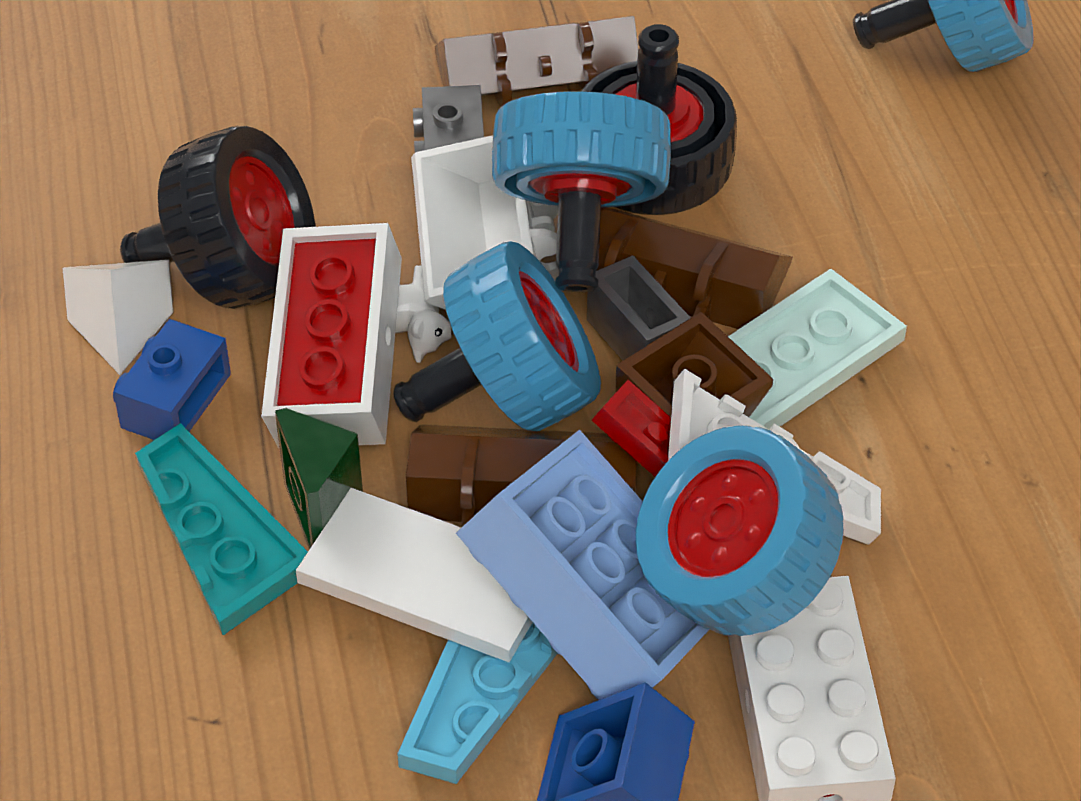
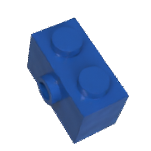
M168 319L159 333L148 339L141 356L130 371L123 373L115 384L113 400L116 403L120 427L152 440L157 439L180 423L190 432L231 375L226 338Z

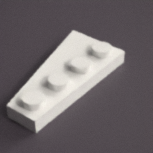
M684 369L674 381L668 461L691 441L714 430L733 426L765 427L743 414L745 405L727 394L721 399L716 398L699 387L701 378ZM775 423L768 429L800 449L792 439L793 434ZM801 450L828 476V479L837 490L844 518L843 536L869 545L881 534V488L820 451L815 456H811Z

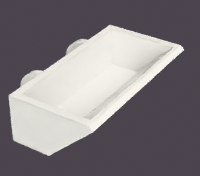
M493 135L415 152L411 157L424 298L426 303L445 310L443 297L445 280L453 271L483 252L503 242L512 241L524 246L541 262L542 258L552 256L557 251V233L554 232L553 219L558 215V206L522 200L502 192L495 185L492 177ZM541 262L555 280L559 276L556 262Z

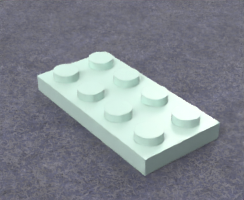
M829 269L728 336L773 378V386L749 418L767 429H770L774 423L779 427L903 342L907 325L834 270Z

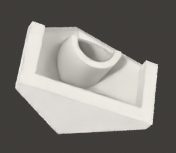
M169 260L63 268L67 320L109 365L121 375L144 348L148 339L155 335L174 312Z

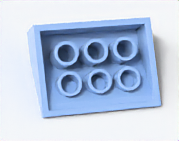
M578 430L496 495L456 534L469 548L472 556L479 563L483 564L504 588L511 601L524 611L548 639L551 647L564 657L588 685L591 693L600 700L644 682L653 688L677 665L709 629L679 613L656 594L655 590L646 581L642 568L639 565L635 542L637 520L643 501L581 430Z

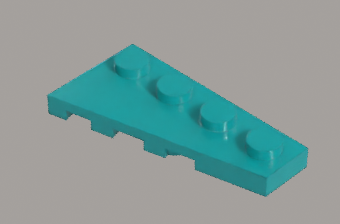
M181 423L135 453L138 465L222 635L228 633L297 584L296 569L308 551Z

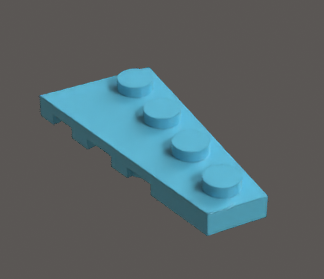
M533 622L510 663L456 642L447 641L398 751L399 768L454 784L458 783L558 654Z

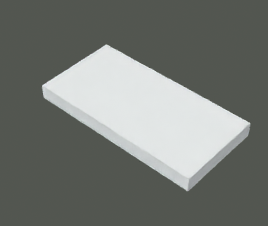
M350 488L296 569L297 583L509 663L532 624L531 619L511 601L504 588L483 564L479 563L472 556L469 548L457 536L456 532L461 527L354 488Z

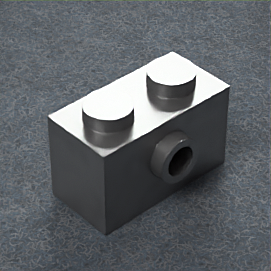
M480 85L422 87L423 108H413L414 137H424V141H414L415 152L484 137Z
M634 256L596 271L595 277L598 279V286L594 291L588 292L587 321L622 360L627 359L691 318Z

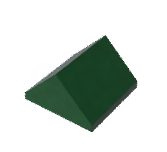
M283 408L275 410L284 484L310 550L350 488L363 492L358 434L294 410Z

